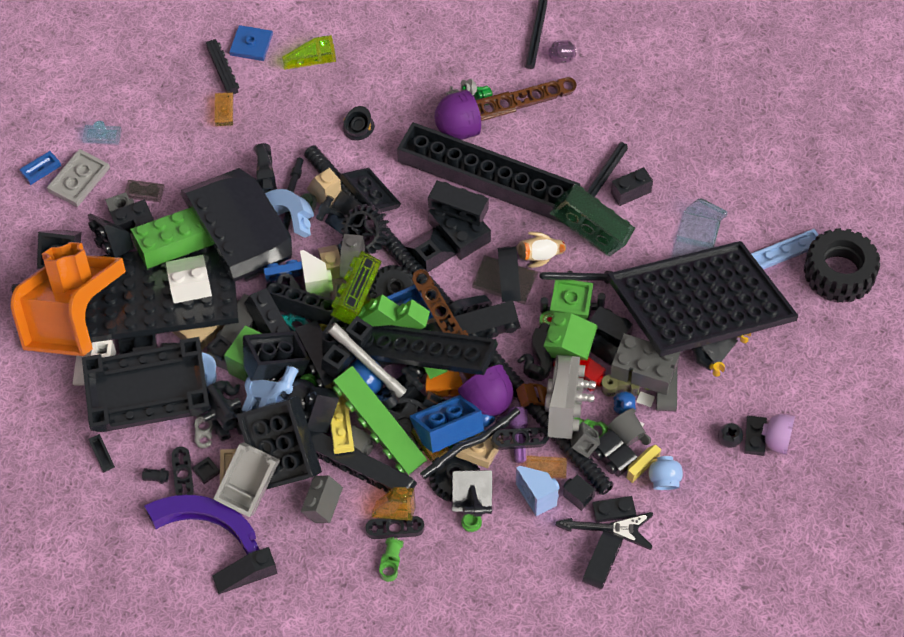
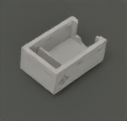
M244 442L239 444L215 494L214 500L248 517L253 516L280 460Z

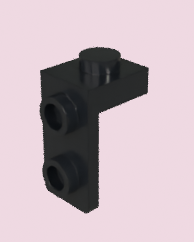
M595 333L590 353H593L612 366L619 347L598 333Z

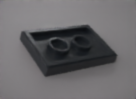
M369 167L342 173L340 176V180L362 204L374 205L375 209H381L380 213L397 209L401 205L398 199Z

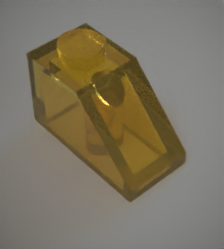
M394 487L376 501L372 518L412 520L416 508L414 488Z

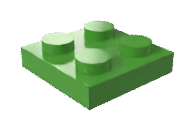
M555 280L550 314H554V312L572 313L588 320L593 283L575 280Z

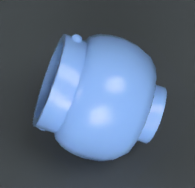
M672 456L657 457V461L653 462L649 467V478L653 483V489L674 490L680 488L679 482L683 477L681 464L673 460Z

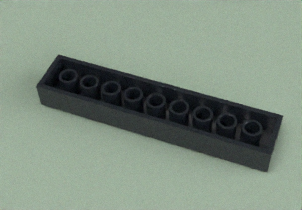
M414 122L410 125L397 148V159L400 163L563 224L566 223L579 198L580 183Z

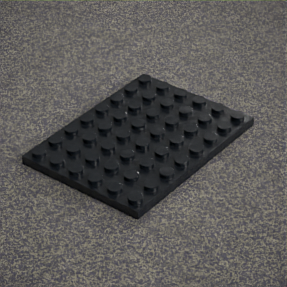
M742 241L611 272L607 276V280L660 357L795 322L799 316Z
M214 245L170 261L203 255L212 296L173 303L166 262L147 269L138 251L127 252L117 257L123 259L126 272L94 295L87 305L85 321L91 343L239 323L236 282H232L224 269L223 260ZM110 254L102 255V257H113Z

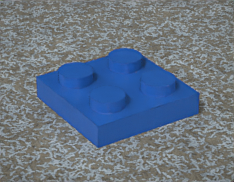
M290 260L284 265H279L278 263L267 265V268H264L266 283L276 281L284 273L291 274L293 278L303 276L302 262Z

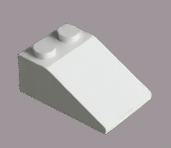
M203 255L166 262L173 303L212 296Z

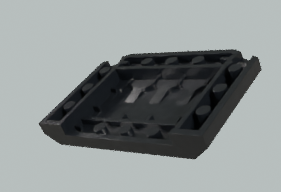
M237 168L181 190L180 195L188 208H192L223 260L224 269L232 282L260 272L267 268L269 264H279L292 258V239L290 233L258 181L242 169Z

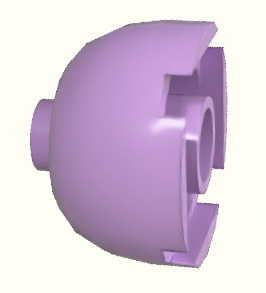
M777 414L770 419L768 424L764 423L762 435H765V443L772 451L787 454L795 416Z

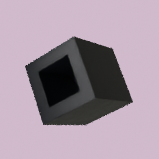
M578 474L573 479L569 478L563 485V496L581 511L595 497L596 489Z

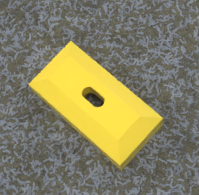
M657 445L648 447L628 466L626 478L633 483L657 460V457H660L661 449Z

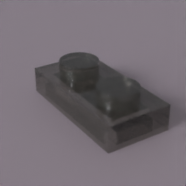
M128 180L125 192L129 199H145V201L161 203L165 186L159 183Z

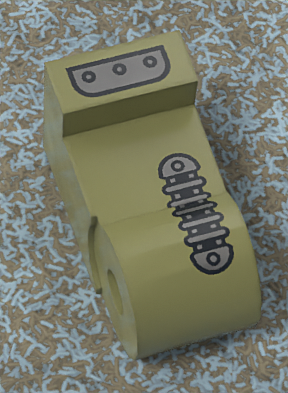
M629 371L627 382L610 377L611 374L606 375L602 379L601 390L606 396H614L622 391L630 392L634 396L639 395L640 387L631 384L632 371Z

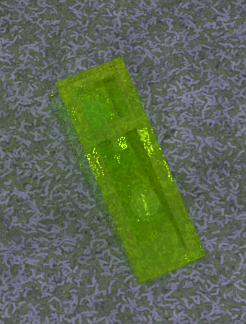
M332 35L313 38L282 57L284 70L336 62Z

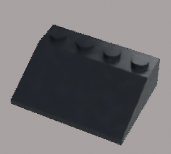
M299 395L236 414L245 443L280 460L267 489L312 478L322 473Z

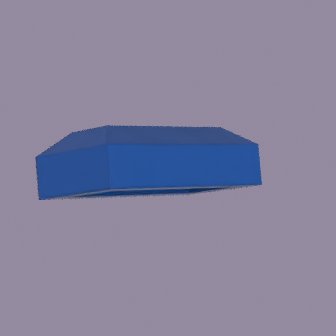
M48 151L19 170L28 183L32 185L61 167V163L51 151Z

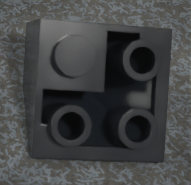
M88 214L89 228L96 237L94 242L106 254L117 258L135 248L130 233L124 228L94 214Z
M435 227L405 245V248L412 253V256L419 261V264L427 272H430L457 254Z

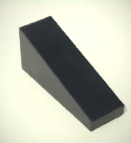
M100 434L89 438V443L103 472L115 468Z

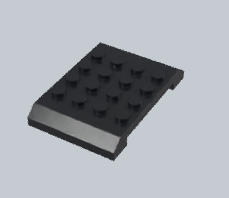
M199 337L182 339L180 344L115 356L102 357L101 354L82 357L88 421L91 431L108 432L201 415L210 410Z

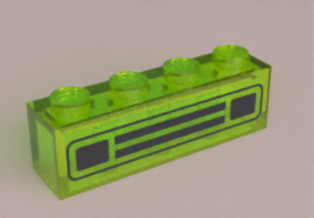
M363 251L360 252L358 257H353L349 265L352 269H348L343 278L346 282H342L337 291L340 295L339 297L336 296L331 304L334 308L331 313L332 316L349 325L356 316L358 317L381 265V260Z

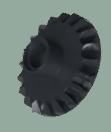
M388 265L380 268L374 273L369 283L371 299H375L380 295L388 297L397 293L391 290V284L397 285L399 291L415 285L412 273L406 270L405 267L398 265Z
M455 456L444 464V468L440 471L436 470L429 476L430 485L434 493L449 502H452V471L480 470L477 464Z

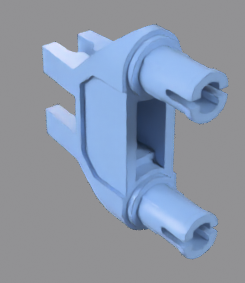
M287 366L281 381L278 382L267 380L251 381L247 377L245 381L247 397L242 411H249L284 400L281 394L292 393V384L299 371L294 367Z

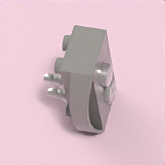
M556 355L553 379L548 380L545 398V411L549 412L548 437L572 439L573 431H579L580 419L574 418H580L582 401H594L593 394L587 395L582 393L584 388L594 389L596 382L579 378L585 375V365H580V357Z

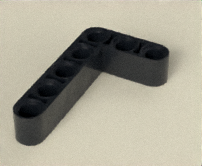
M272 283L268 286V291L279 310L312 321L317 320V322L327 325L321 335L322 352L324 354L329 351L333 344L336 346L339 344L327 332L330 326L337 323L345 331L356 317V310H353L355 308L348 304L282 283Z

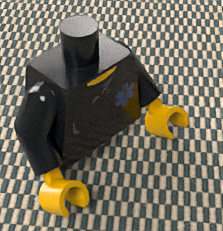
M742 335L692 348L696 363L709 371L713 370L712 374L718 377L720 376V371H725V365L722 361L738 342L737 338H740V341L744 344L748 342V338Z

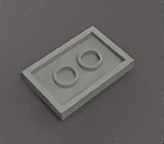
M79 149L48 185L47 190L49 193L78 207L110 169L108 163Z

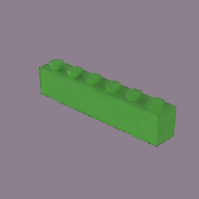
M353 366L333 380L334 387L332 388L339 397H344L347 401L345 403L347 408L351 412H356L359 416L357 419L363 428L367 427L371 431L370 436L373 441L383 446V453L389 460L392 458L395 461V468L398 471L409 476L426 463V457Z

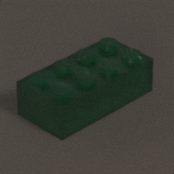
M574 184L558 198L550 212L551 215L609 257L627 244L635 230V227L629 221L621 218L613 209L602 204L598 198L593 197L577 184Z

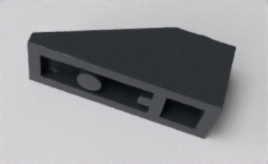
M266 547L249 553L212 575L218 594H222L278 573L270 548Z

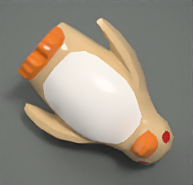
M528 232V234L536 237L520 241L516 247L522 260L536 261L529 265L531 268L543 266L553 256L560 255L566 250L564 241L552 239L542 232Z

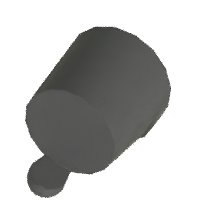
M634 408L617 416L609 423L607 428L615 432L628 447L639 439L644 445H648L651 443V438L645 434L644 428L635 415L636 410Z

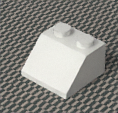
M304 250L300 251L306 291L330 299V291H333L331 271L326 269L325 262Z

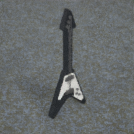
M653 512L618 520L610 524L573 521L572 518L556 521L555 524L557 527L569 532L572 529L607 530L624 537V540L651 550L653 547L638 531L640 526L653 517Z

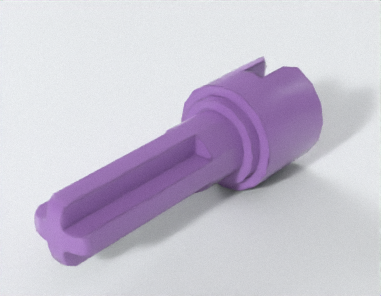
M512 407V408L508 409V413H509L511 410H513L515 407ZM516 407L519 409L520 414L509 422V427L511 429L526 428L528 426L527 409ZM516 434L515 440L518 443H524L525 437L522 434ZM525 448L514 449V460L516 463H524L526 461Z

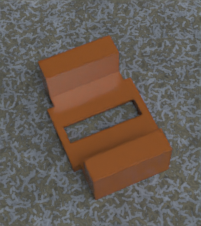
M523 383L516 389L522 407H526L530 403L545 406L547 387H543L541 384ZM534 387L537 388L538 395H539V398H540V401H541V402H538V398H537V395H536V392H535Z

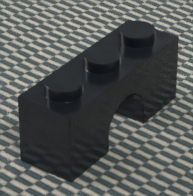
M356 316L345 332L359 347L363 348L371 338L373 326ZM339 343L338 346L333 344L322 358L321 370L336 379L345 371L356 356L343 344Z

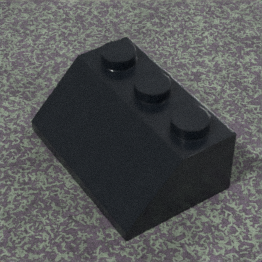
M296 331L243 336V363L251 381L282 378L287 366L294 367L299 371L296 376H303L310 358Z

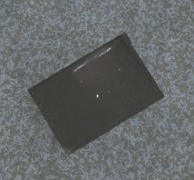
M484 255L472 288L502 297L498 259ZM518 266L521 301L515 302L525 305L538 272Z

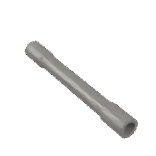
M337 323L330 326L327 332L356 356L389 390H393L398 398L403 396L407 390L395 378L391 377L359 347Z

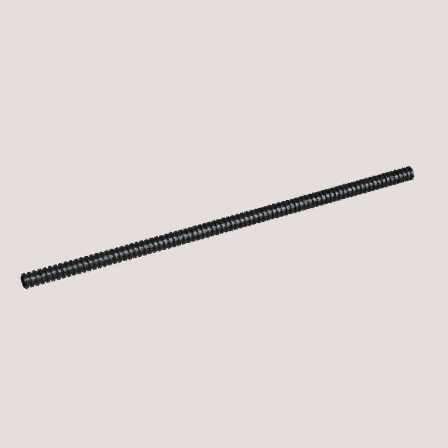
M316 145L306 149L304 157L307 158L318 173H322L330 168L340 179L341 173ZM340 180L341 191L346 192L354 199L359 201L354 196V194L347 188V186ZM391 230L386 231V234L390 237L385 239L387 244L382 246L391 254L394 260L401 267H405L406 270L410 271L412 275L420 269L426 271L419 264V261L412 256V253L398 240ZM420 274L416 278L419 284H423L427 280V276L424 274ZM433 280L435 284L434 286L438 288L440 294L442 295L443 299L449 307L454 301L451 300V298L447 296V293L444 292L442 288H440V285L437 284L435 280ZM430 290L426 293L429 300L436 298L437 293ZM438 307L437 309H439L444 316L446 313V309L444 307ZM496 350L488 367L490 368L495 365L503 366L512 383L513 396L520 402L516 389L524 381L513 371L512 367H509V364ZM530 403L524 407L532 415V418L536 419L540 427L548 431L549 412L545 411V406ZM551 437L552 441H555V444L559 446V449L563 450L565 455L567 454V458L571 459L573 464L575 463V467L579 468V472H583V476L587 477V481L592 486H595L594 488L597 491L599 490L598 493L600 495L608 493L613 488L614 483L609 481L610 478L604 472H601L602 469L598 467L597 463H594L590 456L587 458L572 448L571 439Z

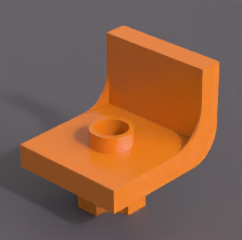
M69 242L60 247H51L43 252L42 257L45 266L21 282L12 294L11 311L23 350L85 356L93 347L85 321L87 305L94 295L126 272L122 258L86 255L82 243Z

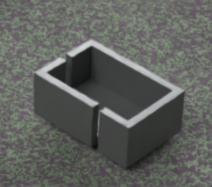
M624 333L611 366L610 377L627 382L629 370H633L631 384L667 395L679 363L680 352L660 357L650 341Z

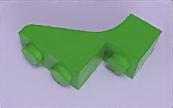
M380 295L375 299H371L366 305L360 306L356 311V316L371 326L395 325L423 329L426 327L430 311L414 300L399 306L384 295Z

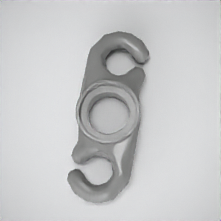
M196 415L197 419L194 423L195 443L199 448H207L212 444V441L209 440L207 443L202 444L200 439L203 437L212 438V421H207L209 427L201 430L198 427L205 421L202 415Z

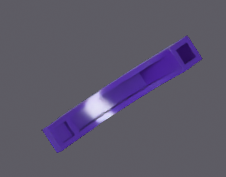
M177 495L162 498L144 506L156 529L180 520H204L228 530L239 541L247 555L260 550L254 540L256 539L255 531L249 522L236 510L212 498L198 495Z

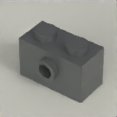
M329 475L314 476L301 512L314 523H330L343 487Z

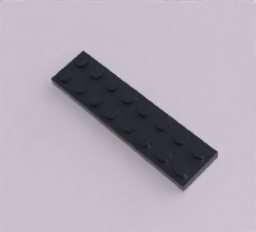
M386 325L373 326L371 338L362 349L373 360L485 375L498 342L492 338Z

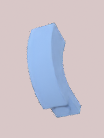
M275 189L265 193L278 215L290 211L293 229L296 234L304 238L311 235V224L308 219L313 217L314 213L310 204L304 198L286 189Z

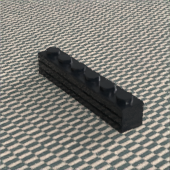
M216 39L207 41L208 52L227 95L231 96L239 93V84L235 82L236 78L232 74L231 66H228L227 58H224L225 53L221 50L220 42H217Z

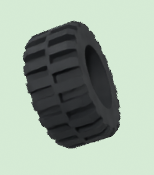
M836 228L834 231H824V235L819 234L811 242L804 264L806 281L810 282L809 286L812 290L816 289L818 295L821 297L824 295L830 301L835 299L837 302L843 303L844 300L852 302L855 298L861 299L874 286L880 269V255L877 252L876 246L874 244L871 245V240L867 237L864 238L862 233L851 232L852 229L841 230V228ZM832 257H843L852 261L858 271L850 274L839 273L831 269L825 260Z

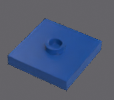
M239 25L230 49V56L264 61L273 31Z

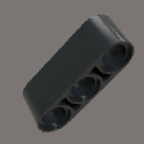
M607 530L602 532L582 582L598 589H603V583L606 582L624 537Z

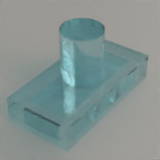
M96 121L94 125H85L82 140L83 143L119 145L122 129L121 126H105L103 121Z

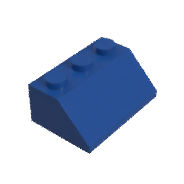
M461 395L410 415V420L422 444L432 453L484 431L482 411L471 402L465 400Z

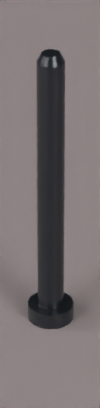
M605 271V273L542 272L539 277L542 280L604 281L606 284H610L607 276L608 273L613 271Z

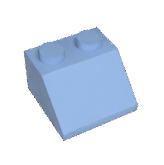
M523 466L516 467V486L535 516L557 506L559 484L555 478H551L547 472Z

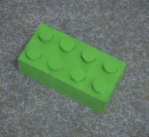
M192 208L131 229L134 246L147 269L213 245Z

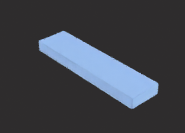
M812 229L751 254L759 265L766 269L808 252L811 242L815 240L818 233L815 229Z

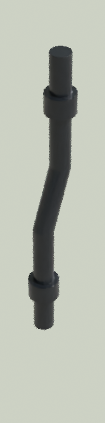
M300 157L296 159L295 166L290 172L291 179L287 190L293 193L297 181L302 174L301 168L304 160ZM290 211L285 212L283 220L287 230L292 219Z
M515 407L505 416L502 415L496 419V423L481 435L458 443L440 458H435L431 465L420 473L421 477L425 480L436 470L440 471L444 468V464L462 450L481 444L497 430L506 428L509 422L520 414L519 409Z

